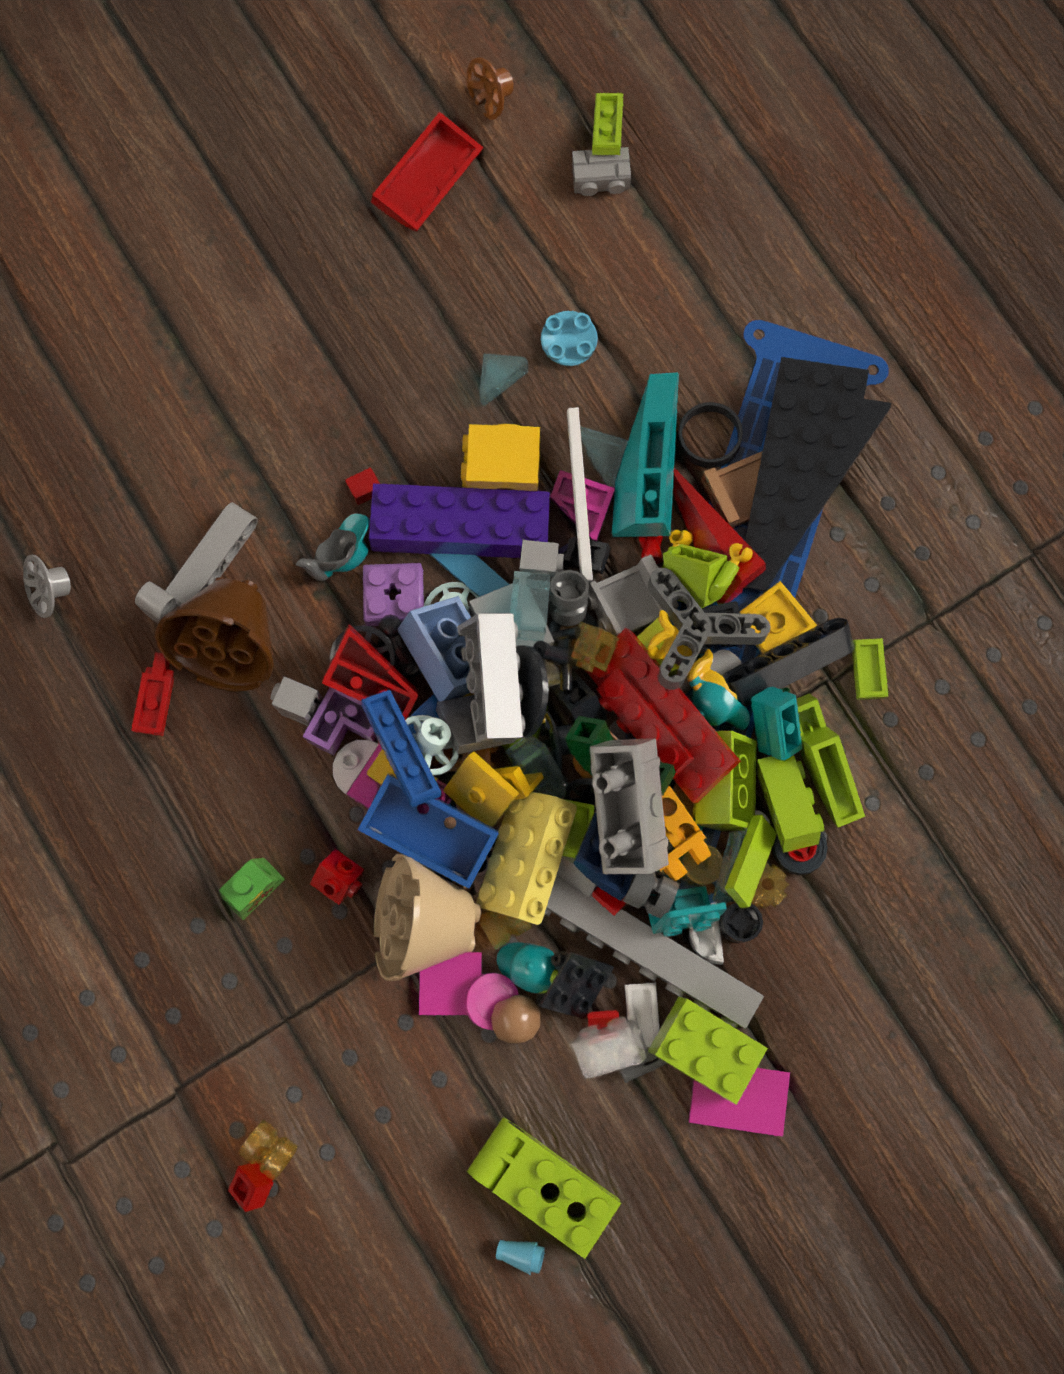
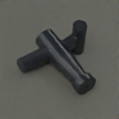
M579 627L552 631L551 636L554 643H558V646H550L547 642L540 640L533 645V648L538 651L542 660L546 659L560 666V691L562 692L572 691V670L578 669L582 662L581 655L571 651L572 640L581 638Z

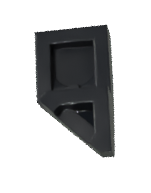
M574 536L568 540L569 543L558 549V554H564V565L579 569L577 539ZM590 540L592 572L603 574L611 549L608 543Z

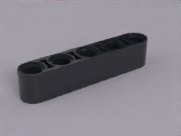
M845 618L828 620L727 671L722 676L729 689L737 695V700L746 707L752 704L751 699L753 696L766 688L773 686L782 689L853 652L855 646L849 622Z

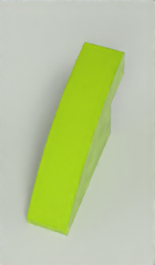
M810 693L797 698L800 735L803 746L800 753L835 826L839 828L865 817L839 735L826 726L817 698Z

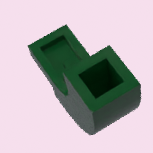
M583 716L577 717L565 737V741L574 758L592 776L590 747L614 740L606 721ZM660 762L659 773L663 796L676 772L672 764Z

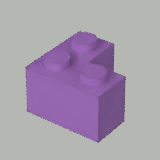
M331 687L303 735V738L308 743L333 756L348 730L375 742L377 736L361 706V701Z

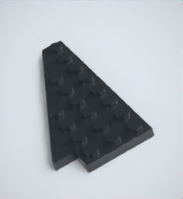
M781 357L745 542L766 563V570L744 588L763 592L767 591L889 413L891 403L864 399L869 370Z

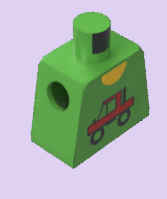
M256 858L249 860L220 888L219 892L222 899L244 920L285 879L265 858Z

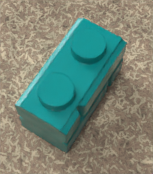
M772 686L753 696L751 708L754 715L755 735L759 752L772 755V757L783 761L802 750L796 695L786 691L783 692V690Z

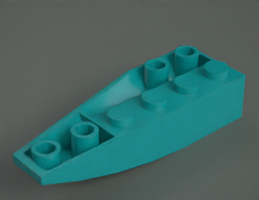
M678 372L649 375L615 480L613 537L670 536Z

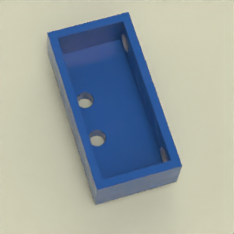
M388 773L358 830L470 889L499 831L438 798L425 802L429 806V811L426 814L419 813L417 806L411 808L397 777ZM447 817H453L456 820L454 828H447L444 821Z

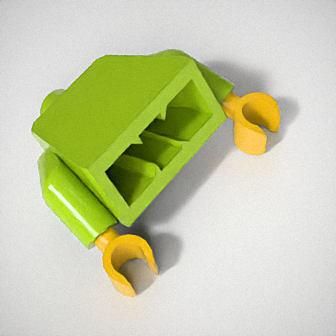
M673 530L669 536L673 546H670L668 551L663 553L664 562L662 568L671 570L702 609L722 598L739 570L737 566L739 562L749 561L753 553L752 549L746 547L739 556L742 545L736 543L730 547L729 555L731 560L727 561V555L689 546L693 540L691 532Z

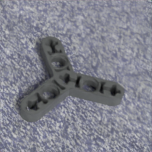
M667 568L655 569L648 581L649 592L679 630L657 675L659 683L666 689L674 690L683 685L704 644L757 645L763 643L770 632L771 626L766 617L759 614L704 613L677 576ZM680 600L686 604L687 609L684 611L676 610L672 606V602ZM723 623L728 624L733 628L734 633L724 634L718 626ZM692 625L696 628L701 627L702 631L700 632L698 629L693 630L691 627ZM751 626H755L756 630L760 631V633H755V629L751 628ZM680 645L688 646L692 650V655L682 656L678 653L677 647ZM676 663L679 665V669L674 678H671L668 674Z

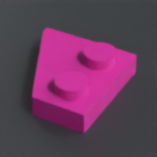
M560 470L550 499L576 525L572 474ZM584 478L589 539L597 541L615 488Z

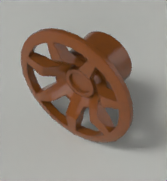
M481 57L474 58L470 61L466 73L469 94L473 99V89H480L481 93L475 100L476 105L478 106L484 100H487L485 103L487 113L483 114L489 120L497 119L504 109V97L511 95L513 92L512 77L507 69L503 67L494 69L486 59ZM477 63L483 65L482 71L477 66ZM472 71L474 76L480 79L479 81L471 79ZM493 105H494L495 107H497V110H496V112H495L494 114H493Z

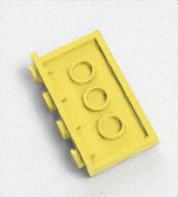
M531 792L526 799H517L512 802L505 812L492 855L488 862L484 881L479 890L476 904H479L480 908L536 925L542 922L563 856L564 846H566L576 814V805L556 796Z

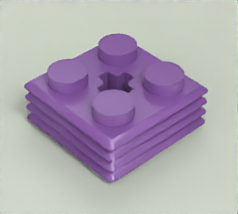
M420 563L363 566V616L367 626H378L380 620L385 615L390 614L397 616L403 622L409 611L424 607L423 568ZM392 589H397V592L401 593L396 595V600H390L389 595H387V593H391Z

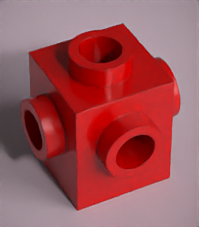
M334 849L319 864L310 885L340 905L347 896L352 899L362 886L359 880L364 869L337 849Z

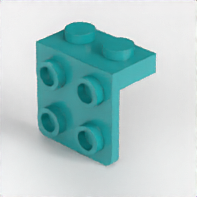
M706 886L678 890L669 911L661 919L649 913L648 915L653 934L663 933L665 937L682 933V929L693 928L694 932L710 929L713 922L720 920V916L727 910L726 903L710 905Z

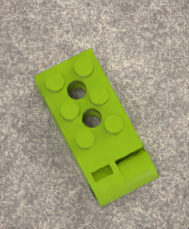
M504 1117L467 1170V1173L475 1180L493 1190L494 1194L584 1259H586L621 1205L618 1197ZM547 1183H553L559 1188L558 1194L553 1198H547L541 1193V1188ZM573 1202H580L585 1206L584 1213L579 1217H573L567 1212L569 1205Z

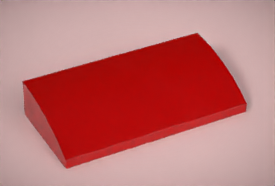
M439 112L372 194L371 203L397 222L417 232L483 150V147Z

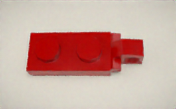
M155 652L153 667H146L145 673L142 672L131 731L135 733L162 737L164 735L174 683V671L169 670L170 663L162 653Z

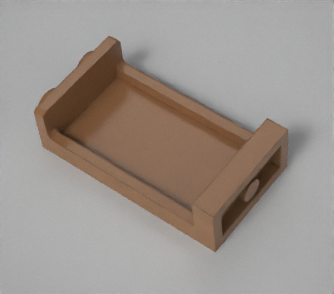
M763 451L716 471L714 467L703 473L701 482L714 509L732 528L749 521Z

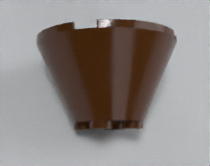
M221 577L215 578L212 584L166 614L160 620L155 631V640L162 655L179 671L185 668L197 675L196 681L205 685L229 691H248L259 688L263 681L269 680L274 663L266 602L257 591L258 586L250 580L238 581Z

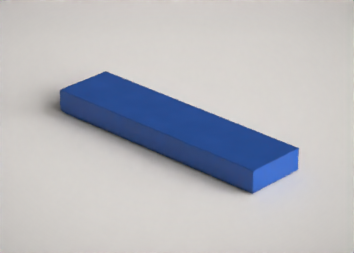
M387 690L362 699L361 706L411 808L440 797L441 790L391 691Z

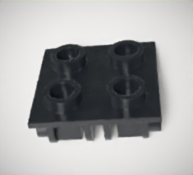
M564 951L554 953L551 962L559 972L539 1006L584 1019L614 966L572 952L570 954Z

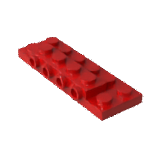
M624 628L585 668V671L598 685L596 690L601 694V697L598 699L600 704L609 712L614 711L619 717L616 720L617 725L625 733L629 734L631 732L636 739L656 738L660 762L674 766L676 772L673 777L674 781L692 803H698L741 761L680 688L670 690L664 688L659 683L657 675L661 665L656 659L649 657L648 650L630 629Z

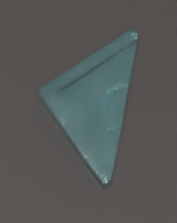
M580 426L581 441L587 450L588 456L605 485L613 488L628 440Z

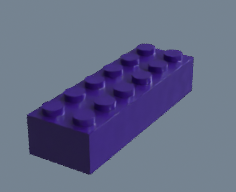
M373 483L369 532L371 550L377 552L463 554L484 557L521 558L523 540L548 542L550 492Z

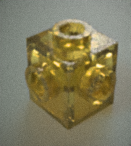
M766 863L751 902L757 908L760 906L764 909L770 904L775 908L787 896L784 892L789 885L784 880L787 876L779 867L774 864L770 867ZM764 879H767L773 885L771 890L767 891L762 887Z

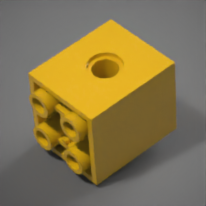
M469 424V434H463L462 444L464 452V462L461 464L463 488L538 491L540 427L519 426L515 424Z

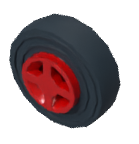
M822 832L819 844L783 853L778 836L776 835L772 846L773 856L778 865L788 873L796 875L809 874L818 869L826 859L828 849L826 837Z

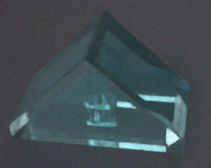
M484 353L479 390L480 402L483 406L487 405L528 373V361L525 357Z

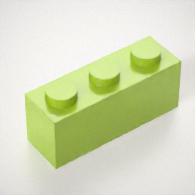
M794 755L783 761L772 756L758 759L756 774L783 853L819 844L821 832H824V825L820 814H815L813 810L814 796L810 787L806 788L803 782L805 772L802 762H796Z

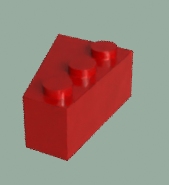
M348 624L323 676L322 684L359 701L390 690L406 720L418 697L417 688Z

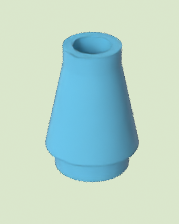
M500 1240L496 1251V1259L504 1261L529 1275L532 1272L539 1274L544 1259L545 1247L538 1246V1242Z

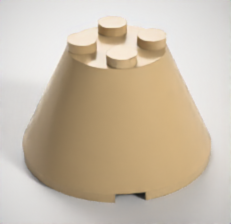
M404 854L395 855L392 858L393 861H396L392 868L386 867L383 874L374 918V937H380V952H375L376 963L381 976L387 981L400 980L465 952H472L475 947L474 927L481 915L480 905L474 903L469 892Z

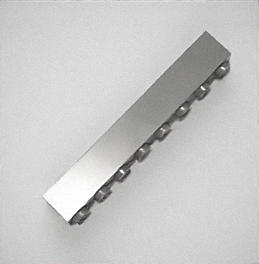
M556 875L544 915L549 917L551 912L562 918L560 921L562 926L574 933L577 929H580L588 934L586 940L600 949H602L603 945L613 949L614 953L612 956L626 965L630 961L641 967L639 973L652 981H655L658 977L668 983L666 986L668 991L678 997L686 994L694 999L693 1003L708 1012L712 1010L721 1016L720 1019L732 1027L746 1029L764 997L762 994L670 938L665 937L663 934H653L650 926L624 910H620L615 916L612 915L591 895L590 897L586 896Z

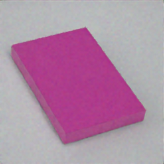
M757 1068L737 1105L693 1080L688 1122L783 1137L790 1073Z

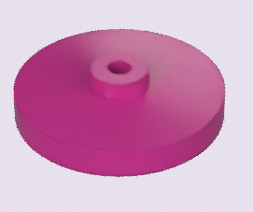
M486 973L478 976L471 982L465 993L464 1005L469 1019L480 1028L493 1030L491 1016L495 1005L499 1001L519 995L514 983L504 975Z

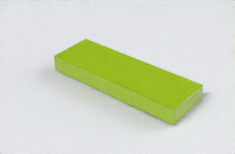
M596 93L592 155H620L622 93Z
M762 814L753 815L725 886V890L740 908L750 907L777 835L776 831Z

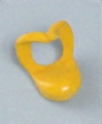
M660 610L658 621L664 630L657 633L651 639L648 646V655L652 659L664 660L679 630L671 624L668 614L664 610ZM664 641L663 646L658 649L656 646ZM680 645L677 647L678 653L682 656L692 655V650L688 646Z

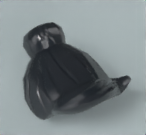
M385 615L380 620L378 629L393 644L396 658L394 667L404 677L411 678L422 673L397 630L402 622L395 615ZM378 637V647L386 645L385 642L380 637ZM387 650L381 655L390 662V654Z

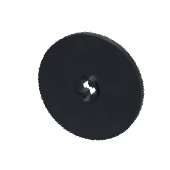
M519 645L516 646V653L520 656L518 681L523 690L520 707L521 714L525 719V730L522 738H528L537 732L544 719L548 703V678L544 662L538 651L531 646Z

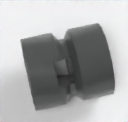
M573 570L557 573L550 583L549 614L553 621L560 625L573 626L581 623L587 614L588 580L583 574Z
M655 872L651 874H634L627 894L622 901L636 908L645 906L647 913L661 919L669 911L677 894L679 883L665 876L656 878ZM652 889L657 891L655 896L650 895Z

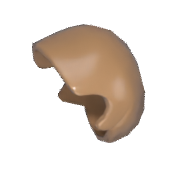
M514 995L506 1000L499 1001L495 1005L491 1016L493 1031L498 1039L507 1043H524L531 1040L541 1026L540 1010L533 999L524 995Z

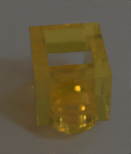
M580 622L578 627L582 631L571 657L577 659L575 666L592 672L594 668L606 672L619 638L601 628Z

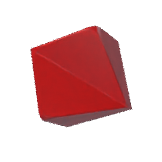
M257 1162L238 1166L228 1191L242 1209L247 1212L263 1207L274 1182Z

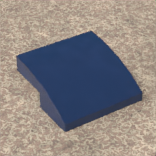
M595 812L573 864L592 883L621 901L627 894L634 874H603L599 850L597 813Z

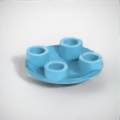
M563 311L547 318L541 332V345L545 354L555 363L564 366H575L588 360L594 353L597 346V331L587 314Z

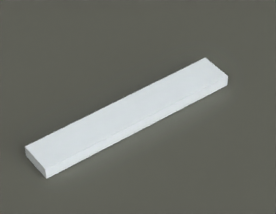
M579 407L568 408L567 424L579 570L586 577L588 583L593 581Z

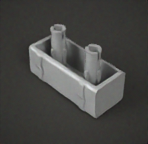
M656 738L610 740L591 746L592 785L595 793L600 841L599 850L603 874H651L669 865L668 837H666L659 773L660 757H658Z

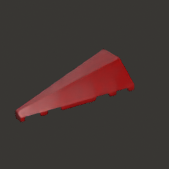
M674 467L673 495L682 514L685 526L693 535L692 543L694 547L727 555V561L731 560L729 549L733 544L739 543L742 545L739 556L744 548L752 549ZM753 549L751 559L747 562H739L737 565L739 570L722 598L716 601L717 605L731 602L743 592V588L766 570V563Z

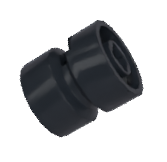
M735 902L729 905L727 910L720 916V933L725 939L738 944L751 941L762 930V914L752 903L749 908H740Z

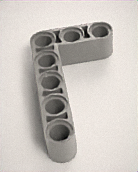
M233 502L228 504L167 589L163 590L149 581L137 593L135 604L150 619L159 624L166 614L212 584L215 578L222 576L254 531L258 518Z

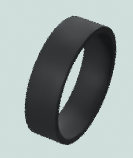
M715 402L698 404L691 408L681 420L678 433L680 450L691 463L704 468L723 466L730 462L739 451L743 436L742 424L736 413L723 404ZM703 412H716L730 419L738 433V442L734 449L727 455L717 459H705L693 454L685 445L682 437L685 424L693 416Z

